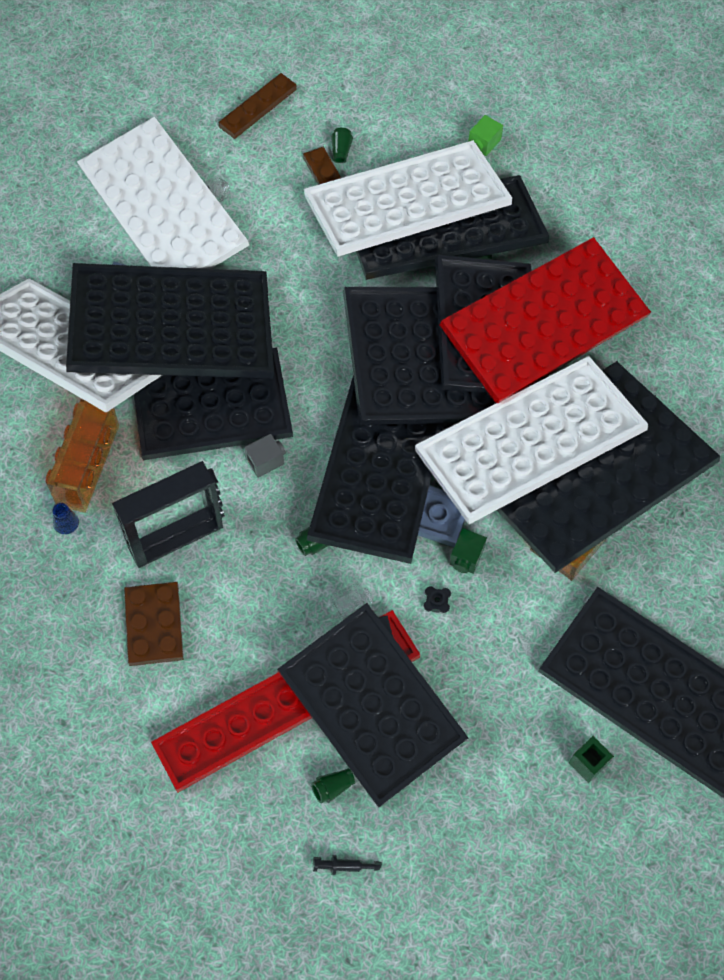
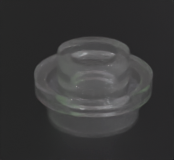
M215 178L209 187V190L218 202L228 198L230 193L229 184L221 178Z

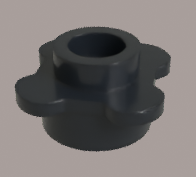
M432 586L425 589L427 598L423 605L424 609L428 612L447 613L450 609L448 598L451 596V591L448 588L441 590L435 589ZM435 598H439L440 601L436 602Z

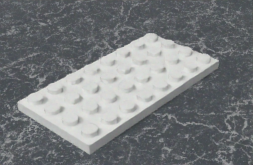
M155 117L77 161L80 169L149 266L211 269L249 246L246 237Z
M474 140L304 189V196L337 257L512 205L511 195Z
M27 279L0 294V351L102 411L108 412L162 376L66 372L70 301L31 279Z
M588 356L506 398L500 403H496L416 444L415 450L467 523L471 524L645 432L648 429V423Z

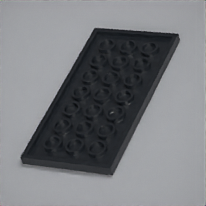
M517 175L500 179L512 197V205L358 250L356 253L365 279L368 280L435 266L437 255L477 258L549 243V234L521 176Z
M353 376L308 531L307 541L411 564L432 476L430 470L417 454L415 445L442 432L444 423L360 425Z
M597 587L543 662L538 672L724 798V669Z

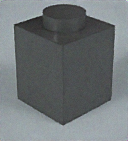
M271 434L244 447L245 458L257 478L284 465V454H286L282 443L279 440L275 441Z

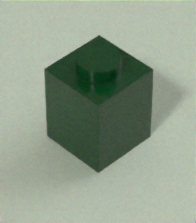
M462 528L452 551L449 565H452L458 572L474 574L484 551L487 537Z
M592 736L573 754L569 764L590 783L610 763L614 756Z

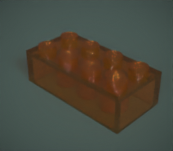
M82 398L79 403L75 404L73 420L65 428L62 447L57 448L53 469H50L46 475V484L56 506L86 513L119 428L114 408L104 412Z

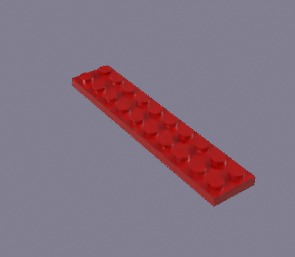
M391 610L382 615H388L393 638L411 662L419 659L420 653L394 611ZM278 672L153 740L151 744L174 788L179 793L312 717Z

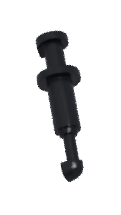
M332 855L331 860H321V857H313V872H317L318 869H331V875H336V871L360 872L362 869L378 871L382 866V862L374 861V864H363L360 860L337 859L336 855Z

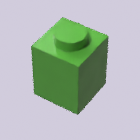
M484 115L469 131L468 142L474 140L482 154L487 156L501 141L503 125Z

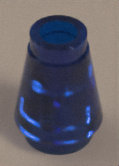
M65 503L56 504L52 510L55 531L60 534L74 532L79 525L78 516Z

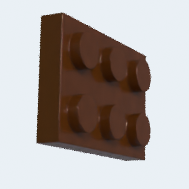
M178 582L124 587L129 666L184 660Z

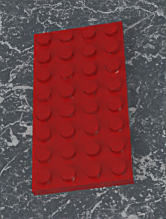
M593 237L443 319L440 327L496 403H500L645 319L651 311Z

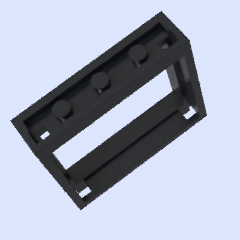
M203 461L112 503L126 545L138 568L223 528L222 518L225 515L221 508L223 504L219 497L221 493L217 486L218 480L212 468L207 469ZM199 492L202 493L205 508L139 538L135 522Z

